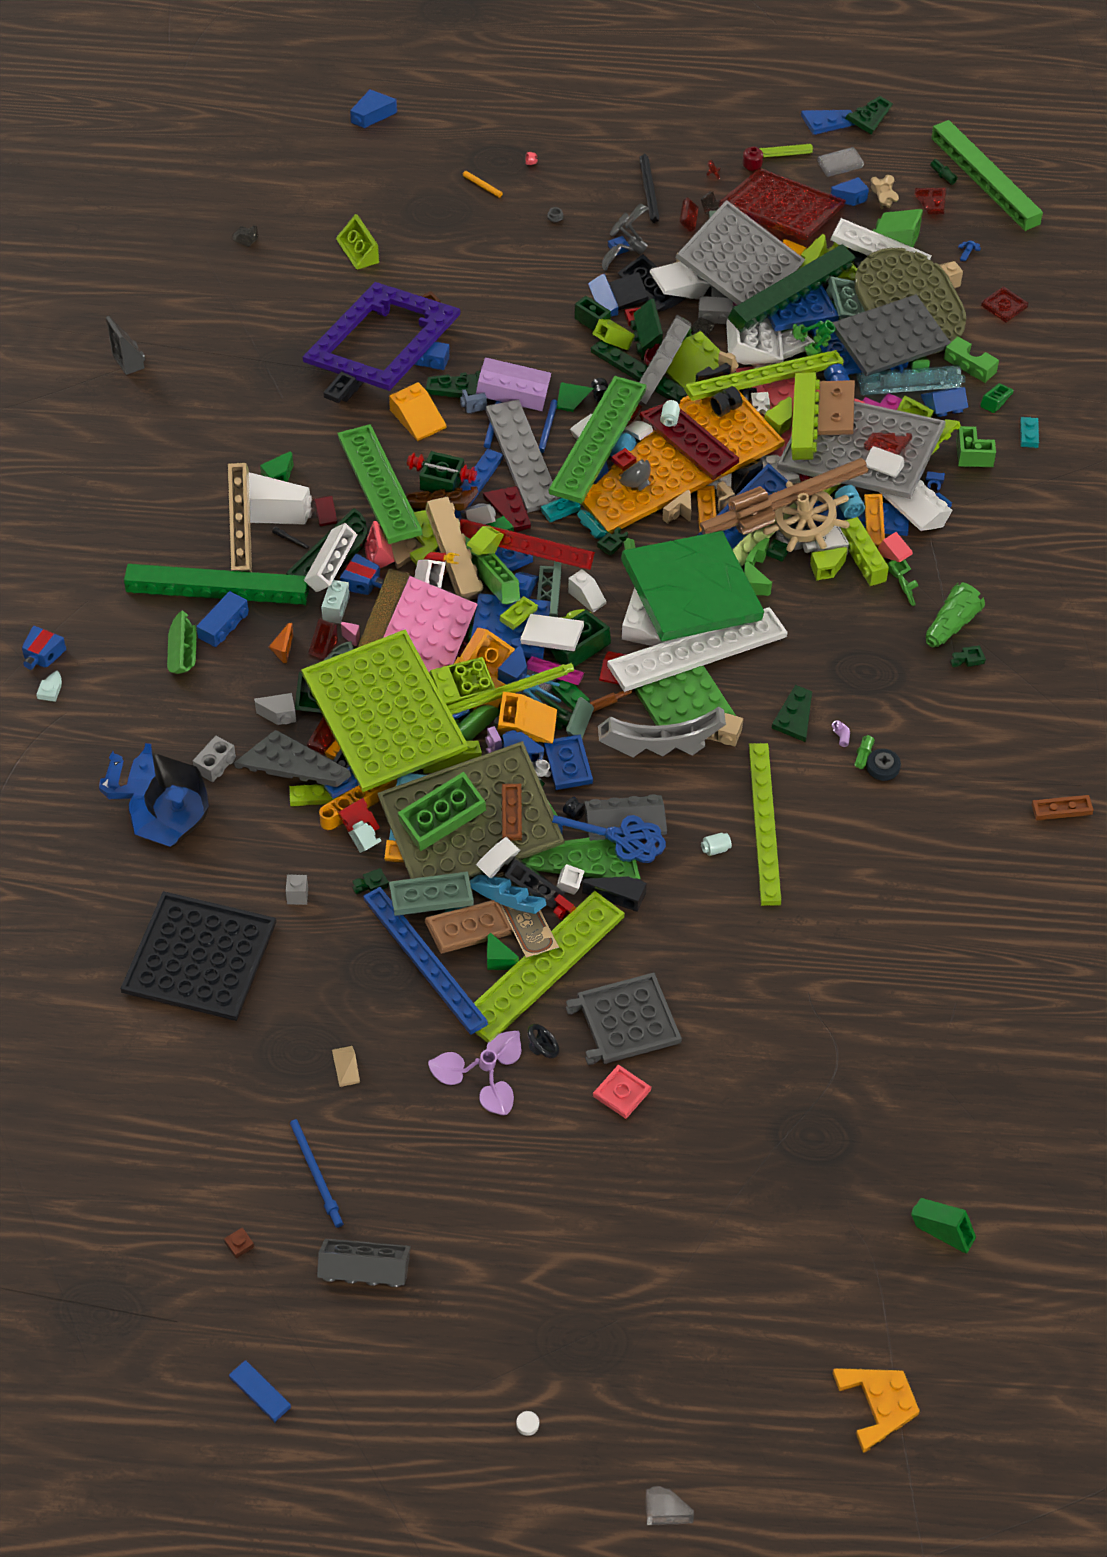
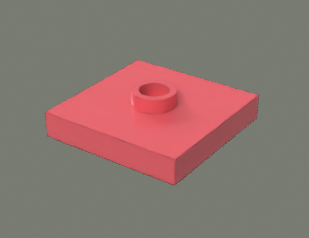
M617 1065L593 1092V1097L627 1119L649 1094L651 1086L620 1065Z

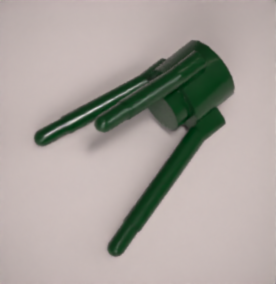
M535 691L537 696L546 701L551 707L557 709L555 727L562 729L563 726L567 727L572 713L561 708L540 692Z

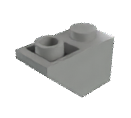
M479 503L460 511L462 518L482 524L496 521L495 510L490 504Z

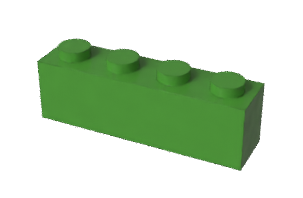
M494 553L478 556L479 577L500 602L508 605L520 601L519 580Z

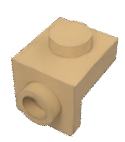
M724 481L717 483L716 496L719 498L717 509L719 512L728 505L729 499L735 496L732 488L727 486Z

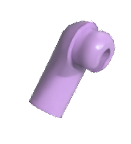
M836 720L832 723L833 731L840 737L839 745L847 747L849 745L850 729L839 720Z

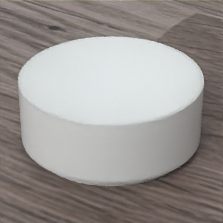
M530 1411L522 1412L517 1417L516 1425L518 1431L525 1436L535 1434L539 1428L538 1416Z

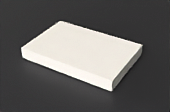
M530 614L520 639L521 644L575 651L584 628V621Z

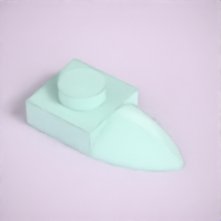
M58 671L53 672L45 680L41 681L37 692V699L56 702L62 684Z

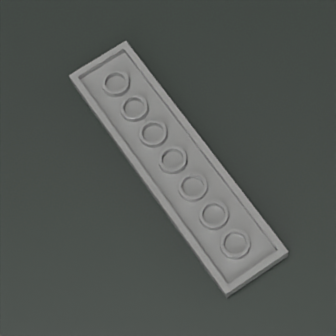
M519 399L486 406V413L515 485L519 490L526 512L541 510V506L560 499L549 494V488L553 481Z

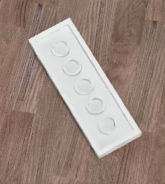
M842 218L831 238V241L839 245L843 244L851 250L858 251L866 256L885 248H905L906 251L914 253L917 251L926 255L929 260L932 256Z

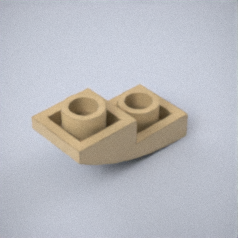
M720 351L718 358L719 366L727 362L731 366L730 374L736 373V369L739 366L736 357L732 353Z

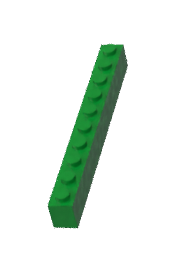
M128 564L124 577L126 592L222 599L230 591L247 601L306 605L309 585L304 581L306 576Z

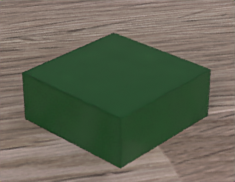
M773 539L767 549L766 556L783 562L788 553V544Z

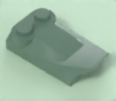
M836 277L829 278V286L826 292L834 300L840 320L865 312L856 294L854 281Z

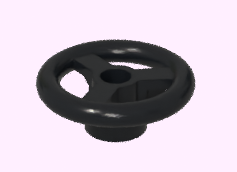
M531 1024L527 1030L530 1050L538 1056L542 1054L547 1058H556L559 1054V1046L554 1036L545 1027L539 1024ZM534 1030L538 1031L536 1038L534 1036Z

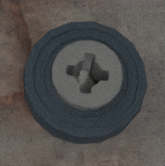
M877 749L868 756L866 766L868 773L877 780L888 781L899 774L901 762L899 756L892 750Z

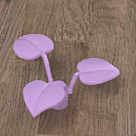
M508 1031L498 1034L490 1043L488 1042L487 1048L481 1053L480 1059L476 1058L467 1068H464L465 1062L459 1054L446 1052L429 1060L430 1071L440 1082L447 1085H456L462 1081V1073L468 1072L479 1064L482 1070L489 1071L491 1085L485 1086L481 1090L479 1096L481 1105L492 1113L503 1116L507 1115L513 1106V1091L504 1081L497 1082L494 1085L493 1069L497 1059L501 1064L509 1065L515 1063L520 1058V1032Z

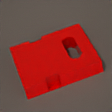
M364 798L337 812L348 832L352 831V826L360 821L368 823L374 831L380 828L372 812L368 811V805Z

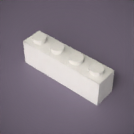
M346 523L331 530L304 579L316 592L331 585L358 535Z

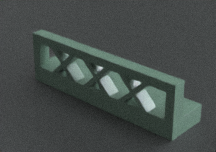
M554 561V566H540L537 600L547 598L551 601L550 617H558L562 563ZM543 572L553 573V576L546 578ZM546 585H549L552 588L548 592H545L542 589Z

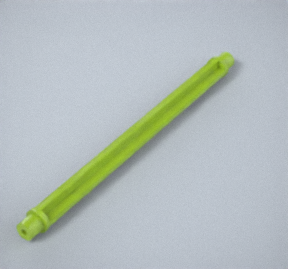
M572 663L563 664L447 705L451 714L454 715L502 698L503 692L516 693L568 675V673L574 671Z

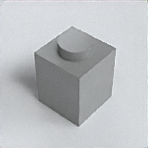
M287 875V904L307 905V875Z

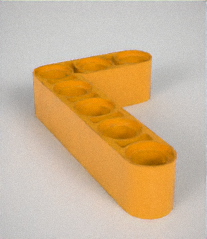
M397 779L362 792L358 785L322 806L319 810L321 827L325 830H332L343 824L337 812L361 798H364L367 803V809L378 803L380 800L377 793L395 787Z

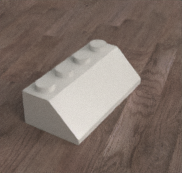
M919 480L911 499L879 492L920 531L944 527L952 512L947 503L939 499L934 491L928 489L922 480Z

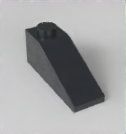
M516 856L504 871V875L522 888H528V892L535 897L545 898L546 904L553 909L557 904L555 898L559 894L563 896L565 893Z
M629 876L584 879L582 893L591 895L596 891L609 902L638 912L646 895L647 883Z

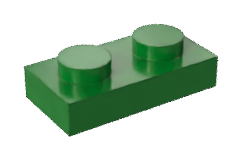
M560 680L557 682L560 684L558 687L552 685V691L572 711H574L579 697L584 698L590 703V699L573 683Z

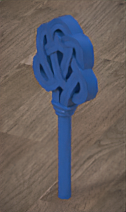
M556 815L553 816L552 823L603 835L610 842L616 843L615 853L622 861L630 862L636 859L642 863H650L654 861L655 856L662 854L666 847L659 826L653 823H644L640 817L635 815L627 816L623 819L620 827L608 828Z

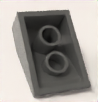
M107 316L106 322L112 355L125 375L144 369L143 361H145V356L142 351L138 350L136 341H132L130 336L110 316Z

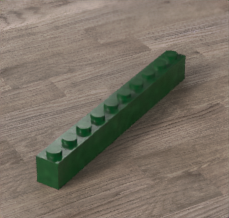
M841 244L735 306L727 319L740 333L746 329L750 330L756 323H762L766 317H772L778 310L785 309L790 303L794 304L801 296H807L811 290H817L821 284H827L830 277L837 278L843 271H849L856 257Z

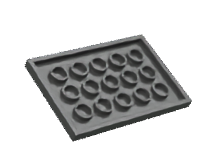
M917 294L832 322L835 326V334L865 377L944 350L951 343Z

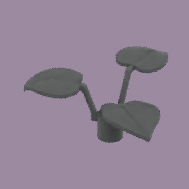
M639 204L630 215L624 213L611 229L610 235L612 237L619 230L625 233L630 238L628 241L629 246L622 244L614 245L603 258L602 268L604 271L607 272L609 264L620 248L628 249L631 252L634 250L639 255L647 248L648 244L639 237L631 225L636 218L649 209L647 206ZM625 224L626 228L629 227L635 236H631L622 226Z

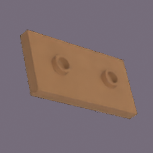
M855 380L820 381L818 435L853 434Z
M494 900L426 917L425 923L440 953L488 941L489 933H492L496 938L512 935L513 933L500 904Z

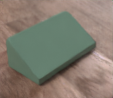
M582 697L578 698L566 729L568 736L581 734V738H583L594 710L593 705Z

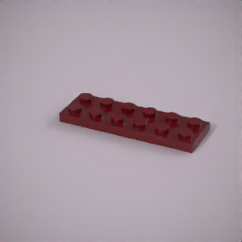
M666 402L643 416L645 423L651 425L654 431L712 480L739 463L737 455L681 408L678 422L674 426H665L660 421L662 408Z

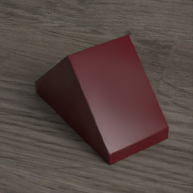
M329 495L313 498L319 525L336 524L337 518L333 497Z

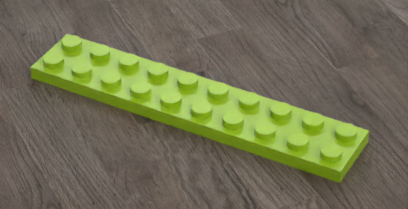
M594 891L551 931L559 946L558 948L529 957L524 956L474 1002L475 1006L488 1021L487 1026L475 1033L487 1043H490L624 918L625 913Z

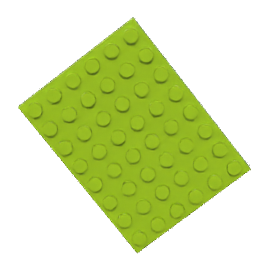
M406 629L301 669L302 675L362 792L469 750L464 736Z

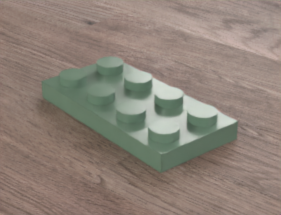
M468 871L389 882L394 916L474 905Z

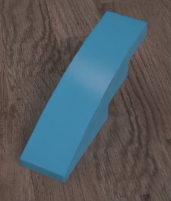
M480 874L470 880L471 889L507 907L536 914L546 906L545 898L529 896L528 888L511 886L510 879L501 877L489 878L487 875Z

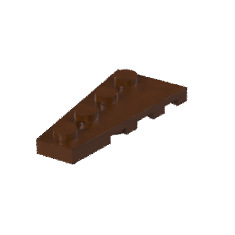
M473 486L470 488L471 490L463 491V488H455V491L445 492V489H442L432 494H429V491L406 493L405 496L412 509H426L427 501L448 497L450 503H453L455 510L462 511L468 507L478 494V488Z

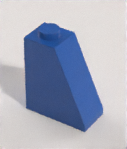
M369 90L350 110L351 123L366 128L396 114L397 99Z

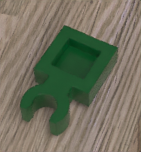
M618 527L613 535L607 533L597 542V547L611 556L622 547V542L628 538V532L620 534L621 528Z

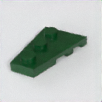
M475 371V374L470 375L460 373V376L453 377L450 375L428 377L425 390L431 395L460 398L462 397V390L466 389L468 396L475 395L481 371Z

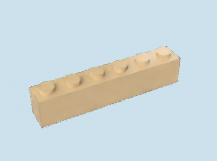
M246 463L228 464L231 570L252 572L249 468Z
M448 497L427 501L425 510L440 552L446 553V555L450 552L460 555L453 558L454 562H459L456 565L445 561L455 594L467 600L478 599L479 593L483 591V584L477 578V568L475 564H472L471 551L465 545L466 538L463 533L461 534L460 521L455 517L453 503H450Z

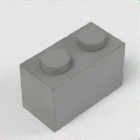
M700 296L698 322L726 324L727 318L733 309V301L729 298Z

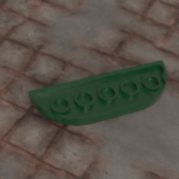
M354 508L333 527L335 528L346 523L358 534L339 570L364 546L368 533L365 518ZM331 530L289 569L286 575L307 576Z

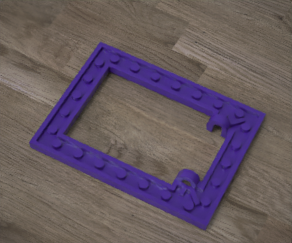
M374 282L303 356V362L340 374L342 371L356 377L358 381L390 391L458 318L460 309ZM390 304L425 315V318H419V326L422 330L384 371L331 354L372 310L376 311L379 315L387 316L390 311Z

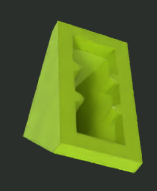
M905 395L897 411L930 418L934 413V410Z

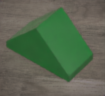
M489 933L487 970H510L519 961V957L492 933Z

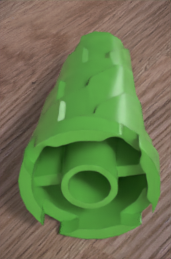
M967 583L955 584L945 600V604L936 615L937 618L926 632V643L931 647H939L953 634H956L977 613L981 612L985 607L984 598L981 600L978 598L981 593Z

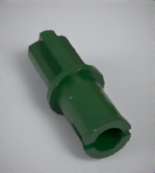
M937 159L930 163V166L939 173V177H943L949 184L952 185L957 181L958 176L953 174L948 166H944Z

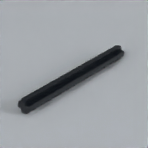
M643 154L639 157L649 208V217L652 223H656L660 218L649 157Z

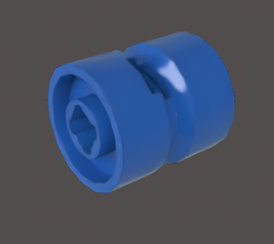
M833 364L824 372L826 381L850 380L842 364Z

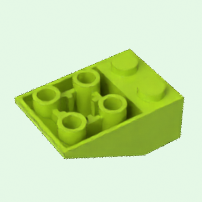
M483 657L436 668L429 672L446 705L495 689Z

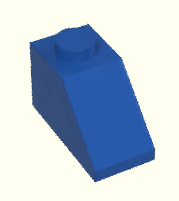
M857 177L831 187L830 200L855 206L867 201L869 188Z
M518 572L515 574V577L519 580L520 598L524 596L530 599L539 576Z
M518 646L498 668V680L506 685L524 679L527 676V664L521 646Z

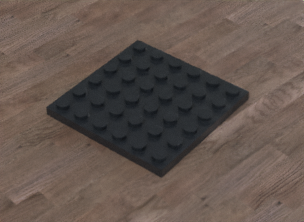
M163 891L120 988L121 993L237 1021L276 925V918Z

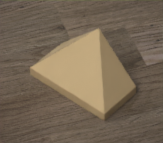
M353 1046L332 1050L339 1086L360 1083Z

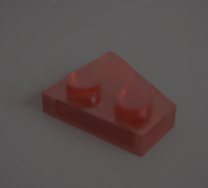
M946 187L915 188V196L928 214H944Z
M872 433L864 443V449L870 451L874 446L900 455L912 440V434L906 433V436H895V433Z

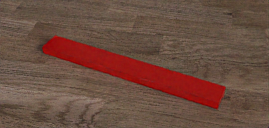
M460 519L461 534L463 533L469 539L482 526H489ZM490 526L504 534L498 547L591 570L595 553L593 551Z

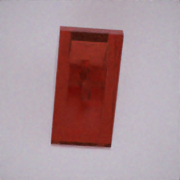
M319 618L308 654L321 659L327 658L338 642L336 624Z

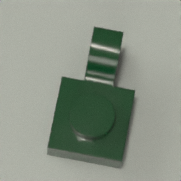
M979 645L962 648V652L952 653L953 659L950 660L952 667H957L963 663H966L967 666L985 664L986 658Z
M381 868L363 874V879L358 878L352 881L354 884L352 888L355 894L362 893L365 890L371 892L379 887L382 889L389 887V882Z

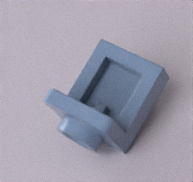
M465 389L462 390L460 403L462 407H465L467 413L486 410L487 397L485 393L468 396Z

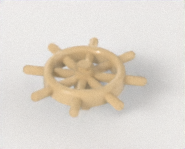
M791 481L786 482L787 488L793 486ZM825 491L811 496L801 493L797 497L798 501L794 502L797 505V509L789 507L793 504L791 503L774 510L776 524L765 528L763 533L769 535L780 530L785 537L790 539L787 545L788 552L794 550L797 542L817 541L820 548L825 549L827 544L823 537L834 526L849 528L850 526L849 522L837 519L836 506L847 502L849 497L843 495L833 500ZM817 500L823 503L814 508ZM829 510L828 516L819 515V513ZM784 513L794 515L786 520L783 519ZM814 521L822 522V524L817 527ZM798 522L796 529L789 527ZM805 526L810 528V530L803 531Z

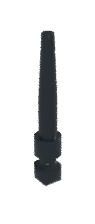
M276 526L272 529V533L278 534L281 538H286L306 549L309 548L308 545L287 534L284 530H280Z

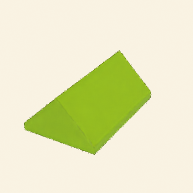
M355 214L336 237V240L354 267L361 269L379 263L378 244L359 216Z

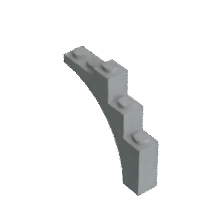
M676 315L652 361L639 383L647 385V390L640 400L647 404L673 361V357L691 327V323L679 315Z
M717 707L696 719L660 726L636 725L609 717L598 726L599 741L633 758L645 749L664 756L675 747L690 755H694L705 747V739L726 725L724 709Z

